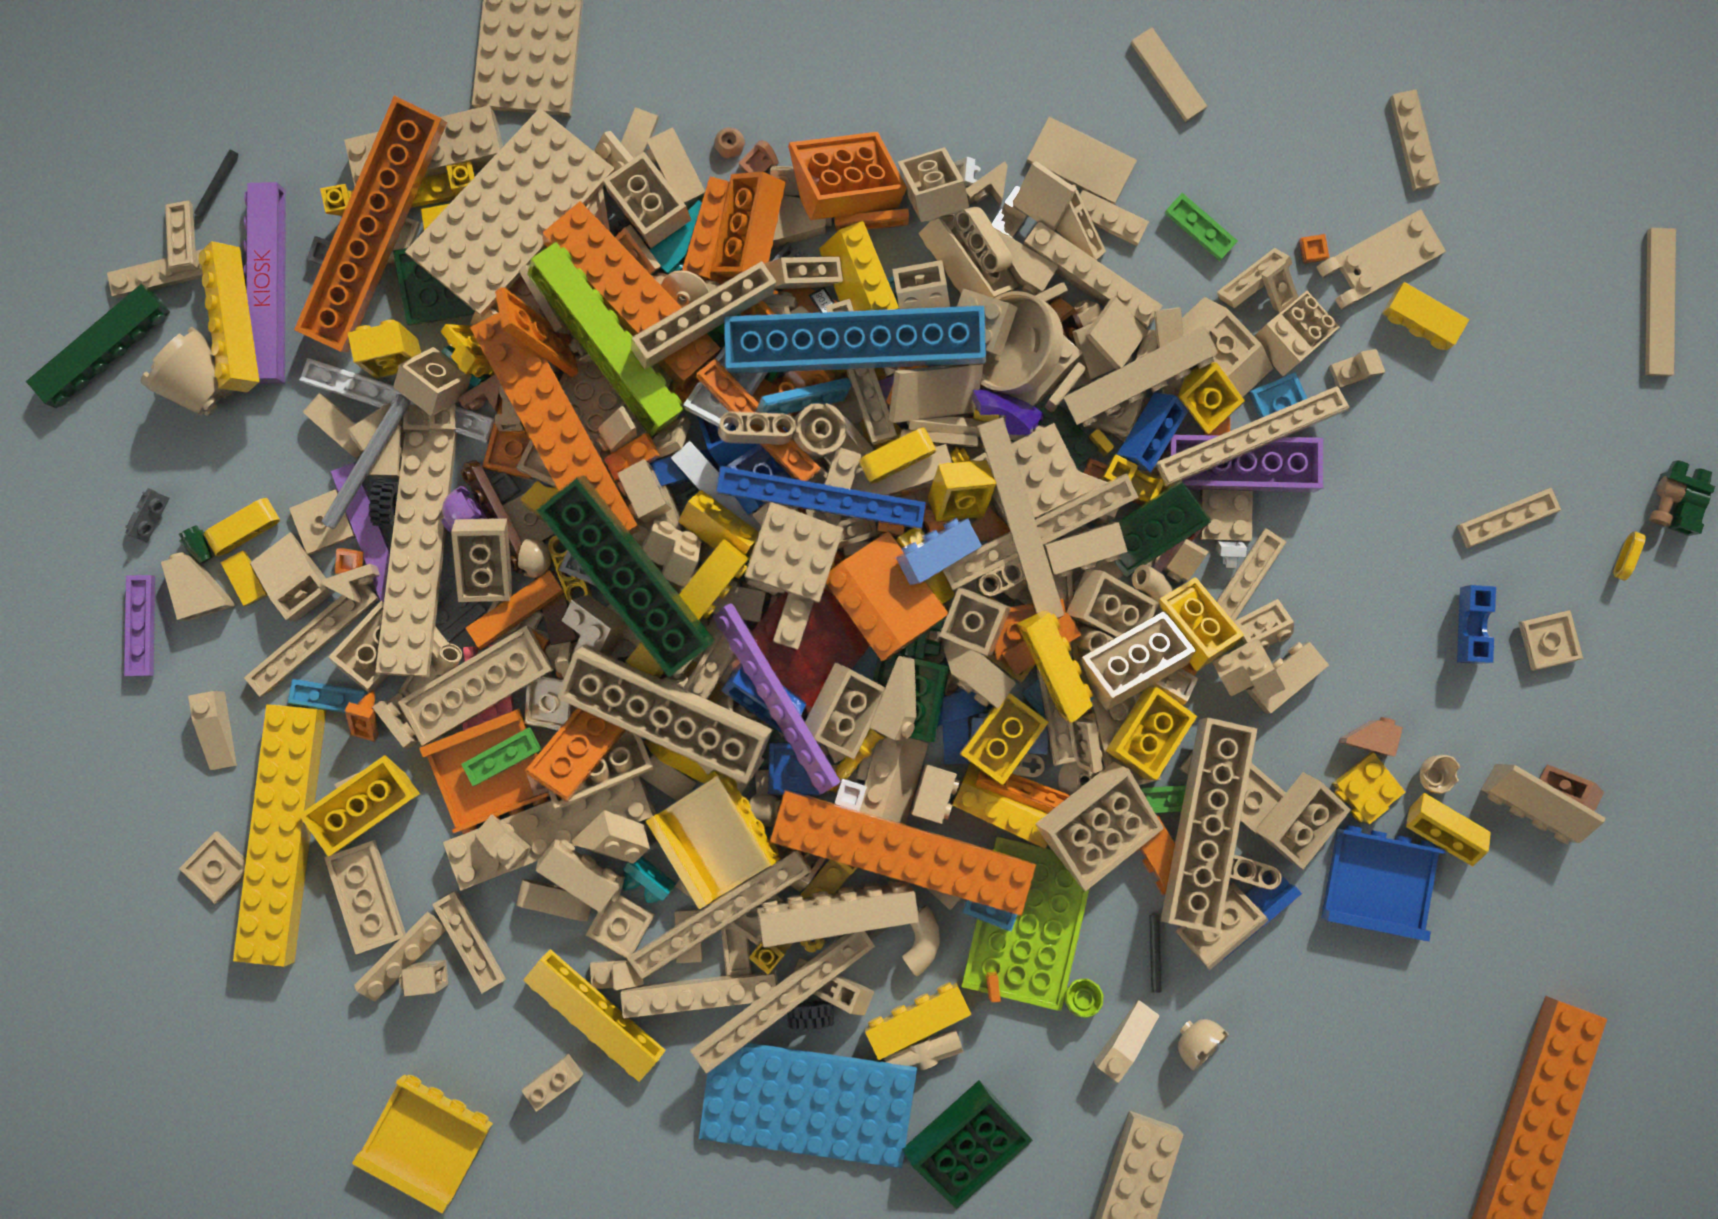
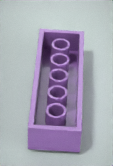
M1173 435L1166 447V458L1218 436ZM1284 437L1187 478L1182 482L1188 490L1315 493L1323 489V438Z

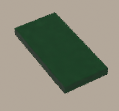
M1182 480L1118 521L1127 552L1120 554L1121 558L1114 562L1123 574L1128 577L1134 573L1138 566L1148 564L1211 523L1209 516Z

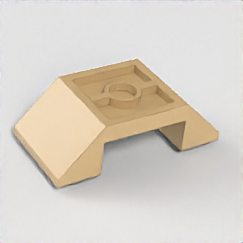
M1204 297L1182 317L1184 335L1205 325L1218 352L1217 355L1213 356L1214 362L1218 363L1242 397L1273 369L1263 345L1226 307Z

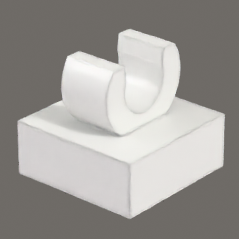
M965 157L954 162L964 180L965 186H970L977 181L974 179V174L980 172L981 168L975 165V159Z
M1217 540L1216 551L1220 556H1223V564H1226V568H1236L1237 557H1246L1247 547L1242 541Z
M841 779L834 804L860 811L867 786Z

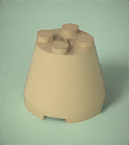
M190 327L188 329L189 334L182 336L179 333L153 359L154 363L151 366L152 371L150 374L146 371L142 375L141 384L162 397L199 415L204 414L208 417L216 410V403L220 398H228L234 390L220 389L218 387V380L215 377V358L212 354L211 346L200 332L194 327Z

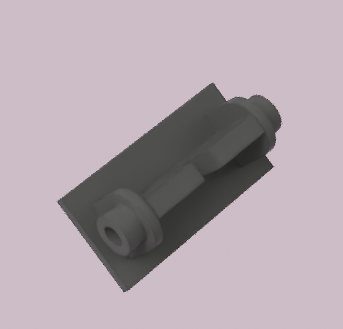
M147 488L146 492H142L143 495L136 506L140 510L138 513L133 512L128 524L125 526L127 528L125 533L128 536L148 542L170 499L150 488Z

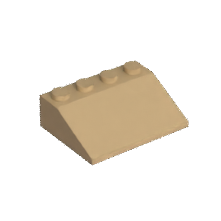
M1115 762L1111 763L1035 823L1047 844L1084 891L1091 888L1164 829L1130 770Z

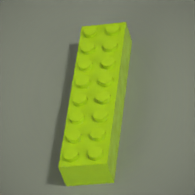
M555 242L531 258L527 275L652 438L677 419L683 410L681 407L682 402L675 393H670L665 386L667 383L664 377L659 372L655 373L652 367L646 370L643 368L631 350L632 335L628 331H623L618 324L619 319L612 310L608 311L603 304L604 300L601 294L596 289L592 290L587 283L588 279L585 273L580 268L576 269L571 262L572 257L566 248H561Z

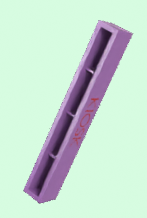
M277 182L247 183V191L244 193V201L247 206V216L244 217V226L247 230V240L244 241V251L247 255L244 275L247 279L246 293L260 381L258 384L285 383L286 190Z

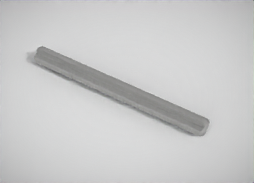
M402 395L396 396L324 516L322 523L331 529L337 527L410 405V400Z

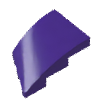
M973 390L972 400L980 415H1000L1001 418L1003 417L1008 435H1030L1033 429L1038 427L1039 421H1044L1043 412L1021 399L999 392Z

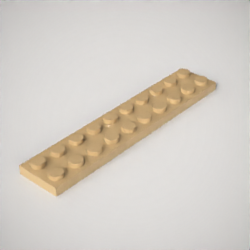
M455 430L405 431L376 664L377 674L429 677L446 537V528L441 521L445 518L442 513V506L446 496L451 493L457 442Z

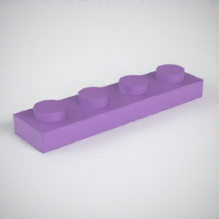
M126 575L124 676H154L155 576Z

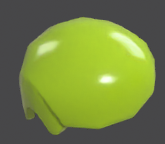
M1087 978L1077 979L1065 991L1064 1001L1068 1010L1073 1015L1079 1018H1088L1099 1013L1103 1006L1104 994L1100 986Z

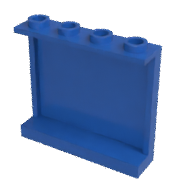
M1346 825V830L1337 828L1321 918L1330 922L1429 942L1431 931L1426 930L1439 853L1445 854V850L1437 849V845L1423 840H1421V845L1412 844V838L1396 835V840L1386 838L1387 833L1371 830V835L1361 833L1362 828Z

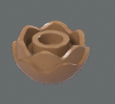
M732 127L720 130L714 140L715 149L724 158L739 156L745 145L742 133Z

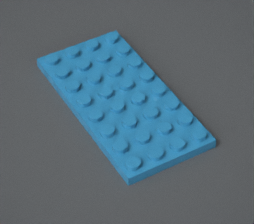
M747 1043L707 1073L699 1139L902 1168L904 1151L902 1149L906 1146L917 1067Z

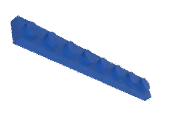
M722 466L720 467L716 494L768 503L772 502L779 505L917 529L922 528L926 502Z

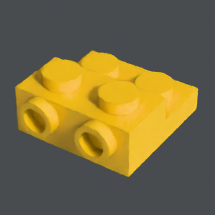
M445 324L441 333L447 339V343L455 348L450 357L457 363L458 369L465 374H473L475 377H480L483 374H490L491 377L495 375L470 329L473 325Z
M1370 752L1332 783L1336 788L1334 791L1336 796L1343 803L1347 802L1352 808L1350 811L1352 816L1359 823L1363 822L1365 824H1371L1389 809V805L1406 793L1374 752Z

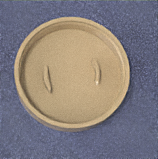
M1012 291L995 297V299L1010 303L1018 307L1002 355L999 356L986 351V363L983 364L981 384L1006 395H1021L1040 386L1055 369L1062 352L1063 329L1060 318L1048 303L1030 293Z

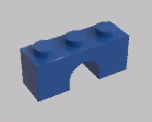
M1468 585L1460 587L1457 663H1493L1494 637H1489L1487 622L1489 615L1495 612V586Z

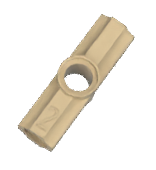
M955 1029L932 1038L927 1036L885 1057L884 1060L885 1063L917 1067V1070H925L935 1066L940 1060L963 1053V1048Z

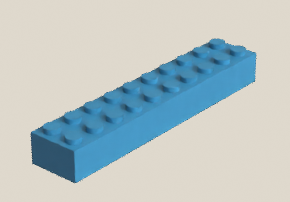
M984 306L724 317L726 369L730 374L986 363Z

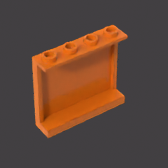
M520 709L419 748L422 757L427 756L454 823L453 833L461 831L463 835L476 830V824L486 821L491 814L501 820L499 815L509 812L510 816L524 811V805L533 803V806H537L548 801L547 796L550 795L549 792L537 796L533 795L525 772L527 767L537 757V753L476 786H472L461 765L527 729Z

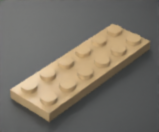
M525 626L401 699L398 703L419 742L424 746L552 672L553 668L530 626Z

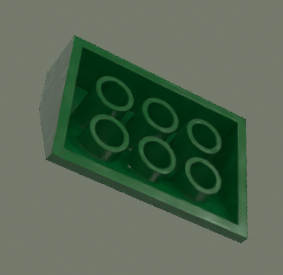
M978 1080L902 1150L912 1167L957 1210L1033 1140L993 1093Z

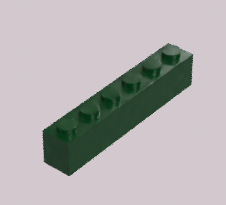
M140 284L25 382L44 404L57 409L68 403L70 397L75 392L84 389L94 376L103 373L114 359L123 356L127 352V348L134 342L142 340L146 336V332L153 326L161 324L170 311L151 289Z

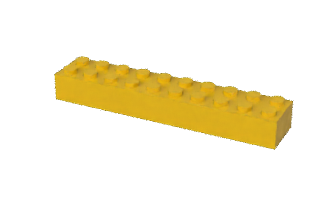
M266 704L233 961L283 967L295 962L311 837L310 830L299 814L315 804L327 710Z

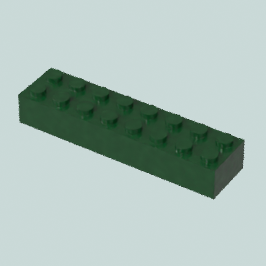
M584 475L576 477L536 510L668 677L676 673L715 641Z

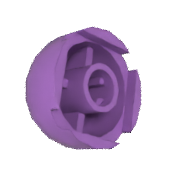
M464 486L453 490L446 496L443 502L442 513L445 518L441 521L449 532L452 531L455 520L487 519L481 506L467 497L470 491Z

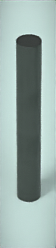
M229 149L195 209V215L203 218L239 155L235 151Z
M1150 914L1151 992L1161 993L1159 914Z

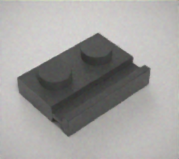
M456 588L438 603L435 627L447 642L450 643L464 632L467 626L487 613V610L480 602H458Z

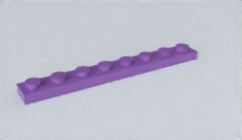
M730 603L724 606L713 616L718 629L722 631L732 652L736 654L742 664L744 672L750 677L758 695L764 700L772 718L781 728L786 741L790 743L796 753L798 761L804 766L810 776L812 784L818 789L820 794H823L840 783L839 778L733 604Z

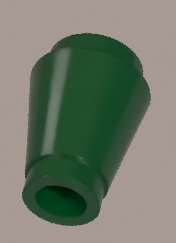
M195 525L178 535L181 538L180 543L197 560L198 564L210 560L213 556L203 534V529L200 530L198 525Z

